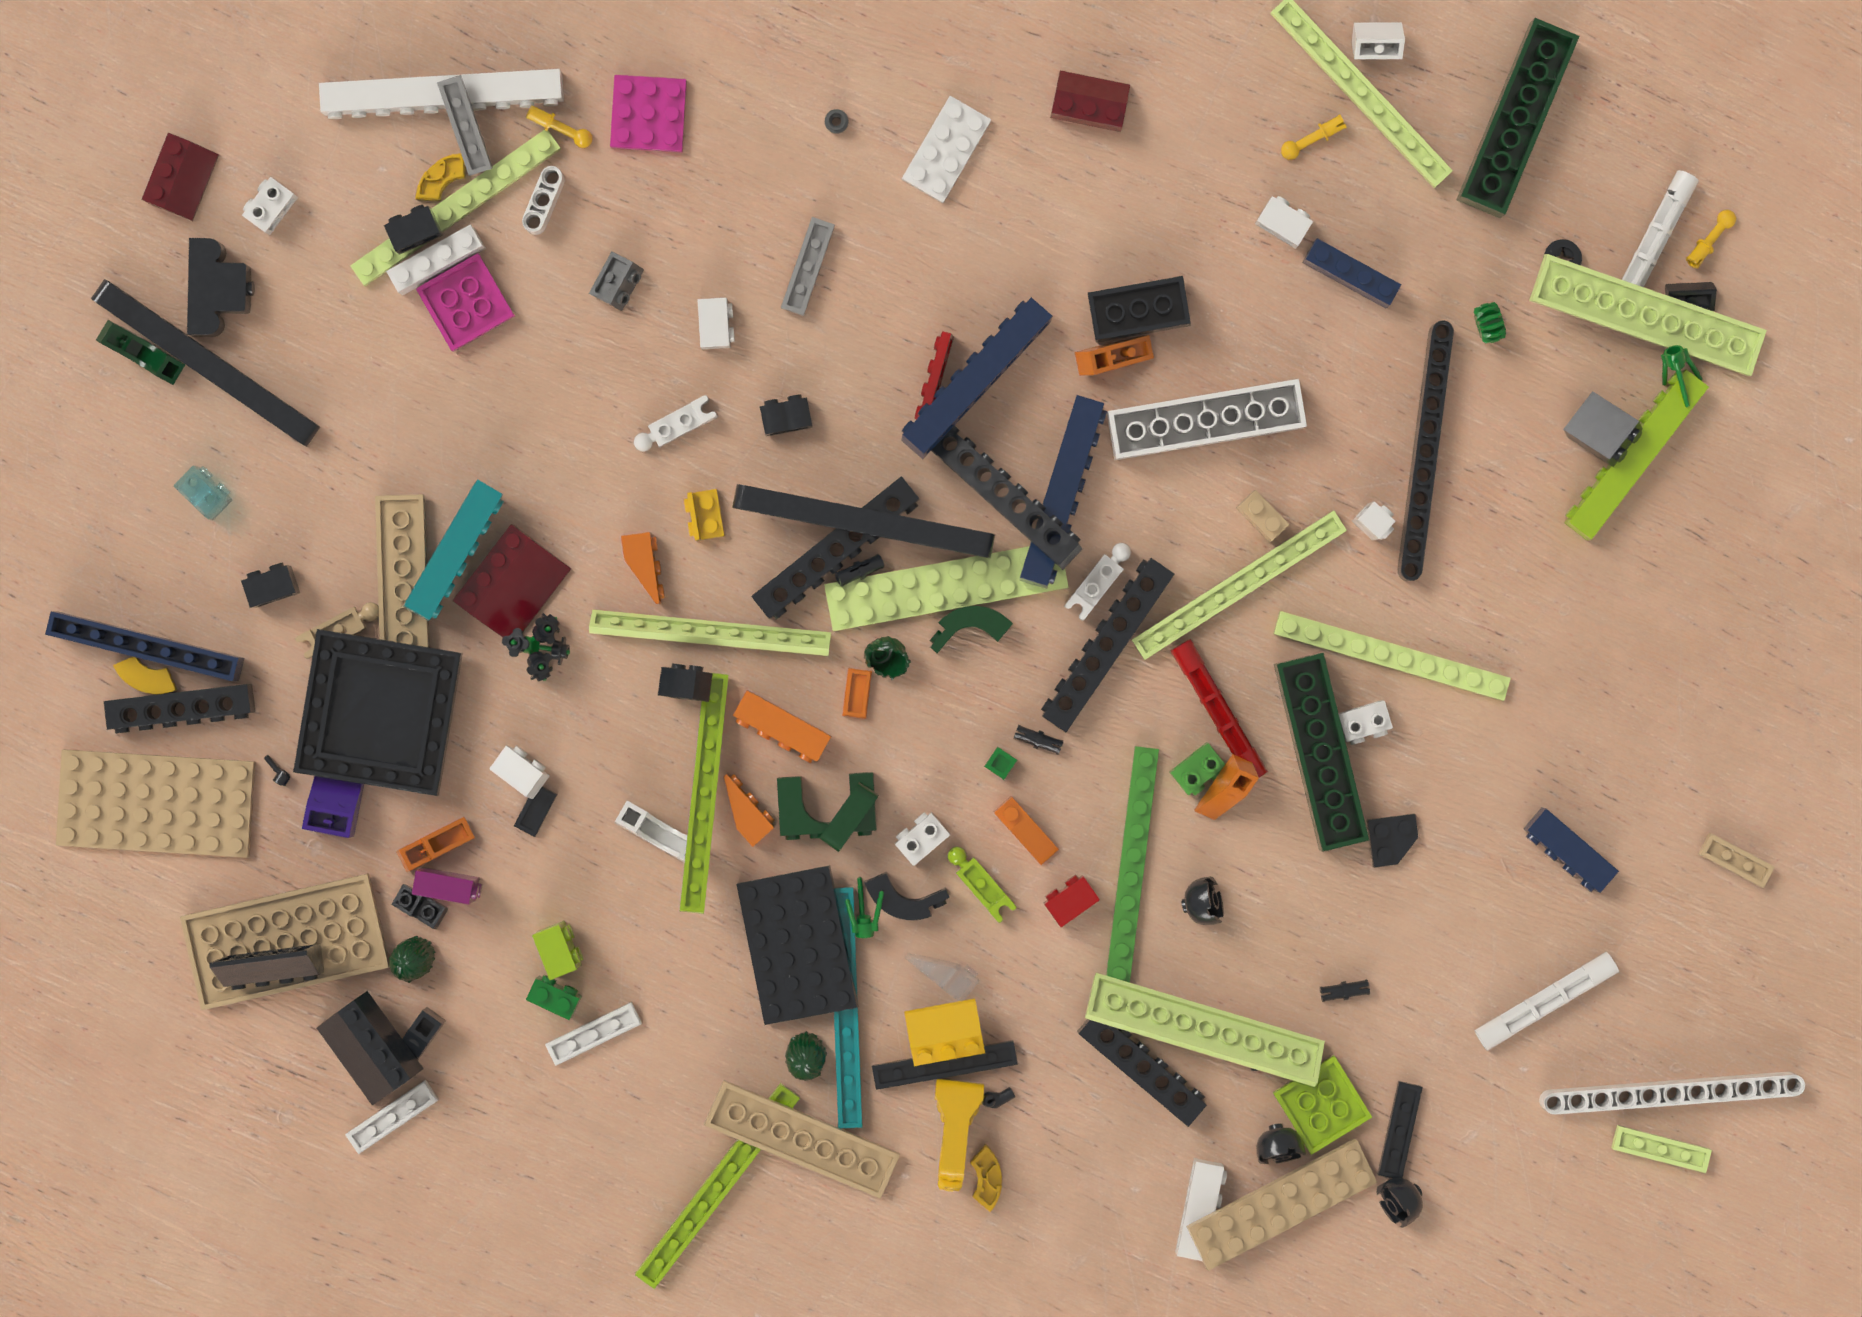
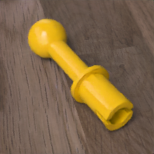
M533 105L529 108L526 118L545 127V131L550 127L572 138L576 146L580 148H587L591 145L593 137L588 130H576L554 119L555 113L549 114Z
M1339 114L1322 125L1319 123L1320 129L1296 142H1285L1281 147L1282 156L1287 160H1293L1298 157L1300 150L1323 137L1328 141V137L1347 128L1343 118Z
M1723 210L1718 214L1716 226L1705 240L1699 239L1696 242L1697 246L1686 258L1689 266L1698 269L1707 255L1714 252L1712 245L1725 229L1733 227L1736 223L1737 218L1733 211Z

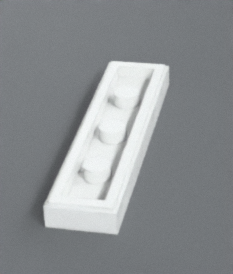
M630 1002L546 1043L545 1046L555 1066L641 1025L642 1021L633 1003Z
M424 1080L345 1135L356 1152L360 1154L439 1099L428 1082Z

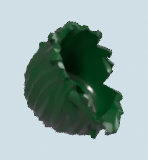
M889 636L877 638L869 643L864 651L867 667L873 668L875 673L883 678L889 676L891 680L905 674L911 660L908 659L905 646L898 639Z
M414 936L399 943L389 957V968L394 976L399 980L410 983L429 973L435 960L434 953H436L434 947L431 946V941Z
M808 1031L791 1038L785 1055L788 1072L795 1079L804 1081L821 1076L820 1071H822L827 1055L826 1048L822 1045V1040L817 1038L818 1035L809 1034Z

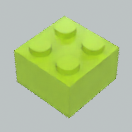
M565 921L541 929L532 935L549 980L575 971L582 965L583 955L580 948H575L572 938H575L570 924L566 925Z

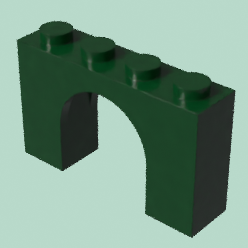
M873 772L849 773L850 794L859 781L874 791ZM802 776L778 777L780 836H786V840L800 839V835L807 834L810 835V839L820 838L830 822L818 821L806 811L803 803ZM875 802L854 830L858 836L872 835V831L877 830Z

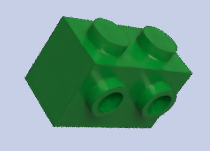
M539 975L535 979L526 1001L570 1020L582 995L578 994L577 989L569 985L563 987L556 983L557 980H549L547 975H543V977Z

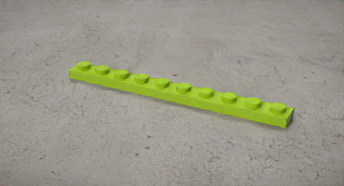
M713 673L709 702L701 701L679 912L704 914L729 676L726 674Z
M780 1083L769 1099L793 1108L800 1097ZM738 1139L735 1141L635 1272V1276L653 1289L656 1288L761 1149Z

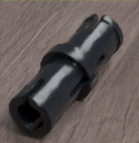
M879 554L862 562L856 561L853 563V566L835 572L836 580L840 587L859 578L860 580L865 579L866 575L883 569L884 562Z
M1018 724L1016 731L1025 735L1015 733L1013 739L1034 745L1033 748L1035 749L1042 748L1059 755L1061 748L1055 747L1052 744L1061 747L1064 740L1047 736L1041 730L1036 732Z
M1368 980L1352 983L1343 981L1339 985L1320 987V993L1330 992V994L1321 995L1322 1002L1341 998L1349 1000V997L1370 995V988L1359 989L1360 987L1369 986Z

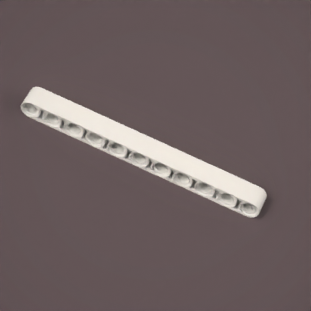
M1792 1072L1551 1089L1544 1091L1540 1095L1539 1102L1544 1110L1555 1115L1793 1097L1803 1093L1805 1082L1802 1077ZM1794 1078L1796 1081L1795 1087L1788 1090L1787 1082ZM1771 1080L1772 1087L1765 1092L1763 1084L1765 1081ZM1743 1082H1747V1091L1744 1093H1740V1084ZM1722 1083L1724 1091L1722 1094L1716 1095L1715 1088L1718 1084ZM1699 1085V1095H1697L1696 1097H1692V1088L1694 1086ZM1675 1087L1677 1091L1675 1097L1668 1099L1667 1091ZM1647 1089H1652L1653 1095L1651 1099L1645 1101L1643 1093ZM1628 1091V1100L1620 1102V1093ZM1599 1093H1604V1102H1602L1601 1104H1596V1095ZM1577 1094L1580 1095V1104L1572 1106V1097ZM1556 1096V1106L1548 1108V1099Z

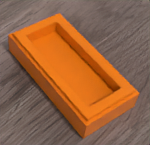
M848 668L842 716L866 719L872 671Z

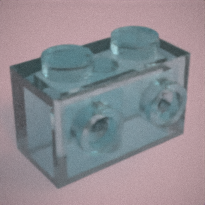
M193 465L173 487L208 520H214L233 500L228 495L230 491L222 483L217 485L211 479L213 474L204 466L199 468Z

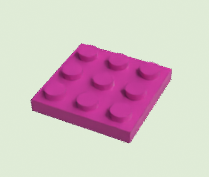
M614 75L610 147L683 152L687 80Z
M479 253L416 288L452 352L515 317Z

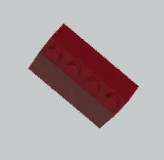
M511 524L453 599V602L501 637L509 636L515 628H519L524 632L570 572L571 568L518 527Z

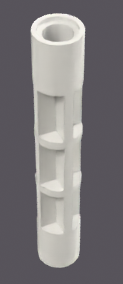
M1681 170L1676 172L1622 280L1644 287L1699 182L1695 176Z
M1605 952L1474 1031L1483 1047L1488 1051L1557 1008L1619 973L1618 967L1612 957Z

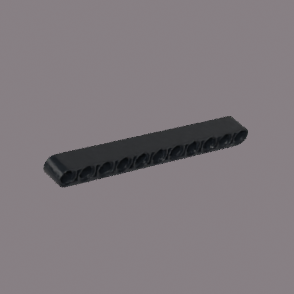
M104 279L91 297L98 305L302 445L307 447L320 429V426L108 280Z
M1445 320L1433 324L1428 332L1397 569L1399 577L1404 581L1417 580L1423 571L1454 334L1452 324ZM1437 326L1445 328L1447 333L1445 338H1439L1436 335L1435 330ZM1434 350H1439L1443 353L1442 362H1436L1433 359L1432 354ZM1431 374H1437L1440 377V384L1438 386H1433L1430 383L1429 377ZM1429 397L1437 401V408L1435 410H1430L1426 405ZM1425 421H1429L1434 425L1432 434L1424 431L1423 424ZM1422 445H1427L1431 449V455L1428 458L1420 454ZM1419 469H1425L1428 473V478L1425 482L1417 478V471ZM1417 492L1422 493L1425 497V501L1421 506L1414 502V495ZM1413 516L1419 517L1422 521L1419 529H1414L1411 526L1410 521ZM1410 540H1415L1419 545L1416 553H1411L1407 548ZM1409 563L1415 567L1416 571L1412 577H1408L1404 572L1405 566Z
M741 484L736 485L732 508L986 558H991L995 534Z

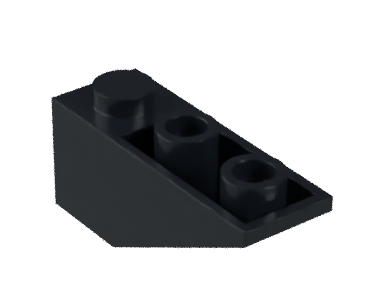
M428 1007L421 1011L403 1037V1041L417 1060H419L446 1022L445 1019Z

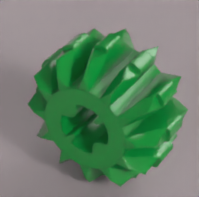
M1495 302L1484 303L1474 308L1475 324L1480 338L1485 344L1494 343L1505 338L1506 328L1500 308Z

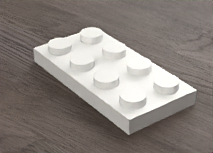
M949 96L903 175L902 180L937 201L944 203L988 128L991 119L954 97Z

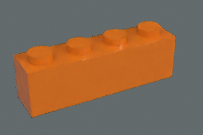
M749 690L745 692L733 714L737 718L736 723L747 729L750 725L758 729L756 734L767 740L773 737L779 741L778 746L789 752L793 748L800 752L798 757L809 763H812L813 760L818 762L832 737Z

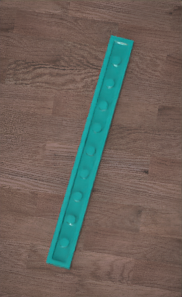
M854 887L835 888L858 1000L855 933H852V924L845 900L849 899L854 912ZM857 1007L834 1012L838 1128H862Z

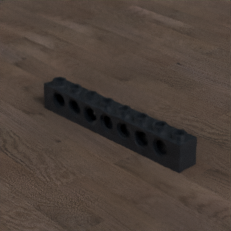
M954 426L931 451L1057 566L1064 570L1082 550L1079 544L1081 539L1071 530L1066 533L1061 528L1063 523L1052 514L1049 517L1043 511L1046 508L1037 499H1034L1032 502L1026 496L1028 491L1019 483L1014 486L1009 481L1011 476L1004 469L1000 468L997 470L993 467L992 463L994 461L985 452L980 455L975 450L976 444L967 436L962 439L957 434L960 430ZM952 441L957 442L954 450H946L948 443ZM967 457H974V462L970 466L963 465ZM990 472L991 478L986 482H982L980 480L982 474ZM1000 489H1009L1005 497H998ZM1018 504H1026V508L1023 512H1015V508ZM1036 519H1042L1043 525L1040 528H1032V524ZM1053 535H1060L1061 540L1055 545L1049 543Z
M901 476L862 508L901 515L906 512L908 515L918 507L916 502L920 499ZM896 498L900 501V508L897 511L892 512L887 509L886 503L889 499ZM836 528L751 597L769 619L774 617L777 620L787 612L785 608L791 602L796 605L806 597L804 592L812 587L815 590L825 582L822 577L829 572L832 575L844 566L841 563L847 557L852 560L862 552L860 548L866 542L871 545L880 537L863 534L861 540L854 542L849 538L850 531ZM834 543L843 545L844 552L841 556L835 557L831 554L830 548ZM816 558H822L825 561V568L820 572L814 571L811 566L812 561ZM797 573H803L806 576V583L801 587H797L793 583V577ZM778 588H784L788 593L786 600L783 602H778L774 597V593Z
M1149 558L1148 561L1142 560L1136 569V572L1139 573L1134 581L1130 579L1122 590L1125 595L1121 601L1118 599L1114 601L1108 610L1112 613L1108 620L1102 619L1095 629L1098 632L1095 639L1091 640L1089 638L1083 646L1082 651L1085 653L1080 660L1075 658L1070 665L1068 671L1071 674L1066 680L1063 678L1054 689L1058 693L1053 700L1048 698L1042 706L1041 710L1044 712L1042 717L1064 732H1067L1175 575V573L1153 558ZM1145 577L1150 578L1153 582V588L1150 591H1144L1140 587V582ZM1131 597L1139 600L1140 606L1136 611H1130L1127 608V600ZM1117 617H1122L1126 621V627L1122 631H1117L1113 627V621ZM1103 637H1109L1112 640V648L1108 651L1100 648L1099 642ZM1089 657H1096L1099 661V666L1094 671H1090L1086 667V660ZM1078 676L1083 677L1086 682L1085 687L1079 691L1075 690L1072 686L1073 679ZM1064 696H1068L1072 700V706L1068 710H1062L1059 707V700Z

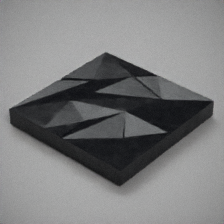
M317 629L293 772L438 796L463 653Z

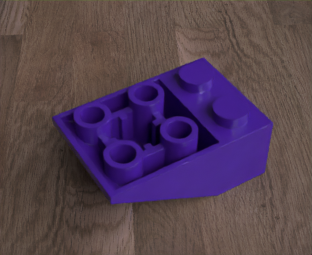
M314 776L306 804L302 829L345 838L354 837L364 784Z

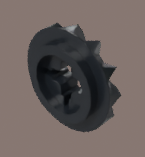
M1556 240L1545 249L1544 254L1555 257L1560 256L1563 249L1564 257L1572 258L1569 262L1578 265L1582 263V254L1579 247L1570 240Z

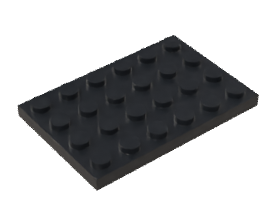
M828 865L737 883L764 1025L859 1007L831 866Z

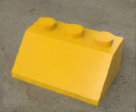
M975 998L904 1011L914 1066L985 1053Z

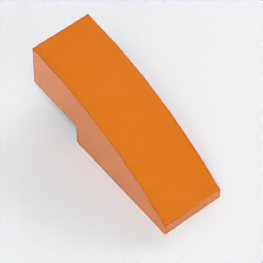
M462 817L397 850L396 853L406 872H409L475 837L465 817Z

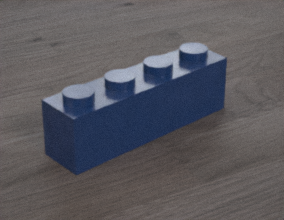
M1318 238L1313 242L1302 262L1385 309L1391 305L1402 285Z
M1541 807L1523 828L1528 833L1526 835L1528 840L1536 846L1540 843L1546 848L1544 853L1553 861L1560 860L1564 864L1562 869L1570 876L1574 877L1576 874L1582 879L1580 884L1589 892L1594 890L1601 893L1619 872L1546 808Z

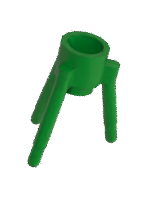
M1680 345L1670 346L1661 355L1663 362L1662 385H1667L1668 367H1670L1671 370L1676 371L1685 407H1689L1690 404L1681 369L1685 367L1687 362L1694 375L1701 381L1703 378L1690 358L1687 348L1683 349Z
M858 877L860 915L857 916V920L855 919L850 900L846 899L845 903L852 924V933H855L857 938H870L874 936V931H879L878 921L884 891L879 892L874 919L872 920L870 915H865L862 878Z

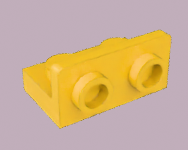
M717 489L687 493L688 498L684 499L686 513L690 512L692 522H688L690 537L694 536L696 541L724 537Z

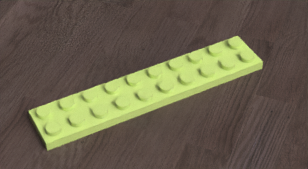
M1544 254L1529 300L1665 348L1680 345L1683 349H1688L1689 356L1746 376H1752L1767 331L1549 254Z
M1028 546L995 552L991 554V558L980 556L968 557L866 576L865 579L860 580L859 578L840 587L838 582L824 584L832 630L838 631L1069 588L1066 571L1055 564L1054 570H1057L1054 584L1049 583L1047 589L1020 581V575L1029 550Z
M1096 973L1094 976L1085 1014L1086 1019L1313 1087L1318 1083L1325 1043L1323 1040Z

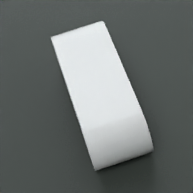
M548 166L541 172L522 219L523 226L532 235H539L546 229L564 186V175L555 166ZM551 173L559 175V179L555 184L547 183V177ZM542 195H548L550 198L546 206L538 205V199ZM533 217L540 218V225L534 229L529 228V220Z

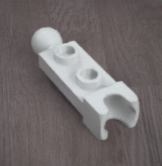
M707 395L648 425L651 433H639L634 438L635 448L642 452L648 451L655 441L659 447H662L716 419L718 416L715 412L712 411L707 414L702 412L703 405L709 402Z
M1116 544L1112 549L1113 556L1111 558L1104 554L1064 605L1065 608L1069 609L1076 603L1082 606V612L1079 615L1080 620L1083 621L1123 571V568L1118 564L1129 559L1131 555L1130 547L1127 544Z

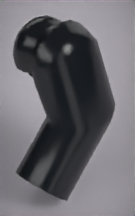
M1010 1087L1000 1093L988 1091L984 1093L982 1104L988 1108H998L1015 1098V1095Z

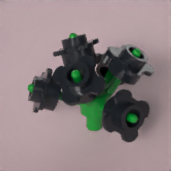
M544 613L542 618L535 620L536 626L532 630V637L523 635L521 629L515 628L512 634L504 636L502 639V644L508 648L511 657H517L522 652L529 654L527 659L529 667H527L526 671L531 675V680L537 679L538 682L546 681L551 676L549 672L553 671V667H549V662L552 659L558 660V665H561L563 659H567L570 654V645L566 644V637H562L561 641L554 638V633L560 632L558 627L560 623L557 617L551 614L546 616ZM545 642H547L548 644H552V643H553V645H552V646H546V645H540V643H545ZM539 650L550 651L551 655L549 653L544 654Z

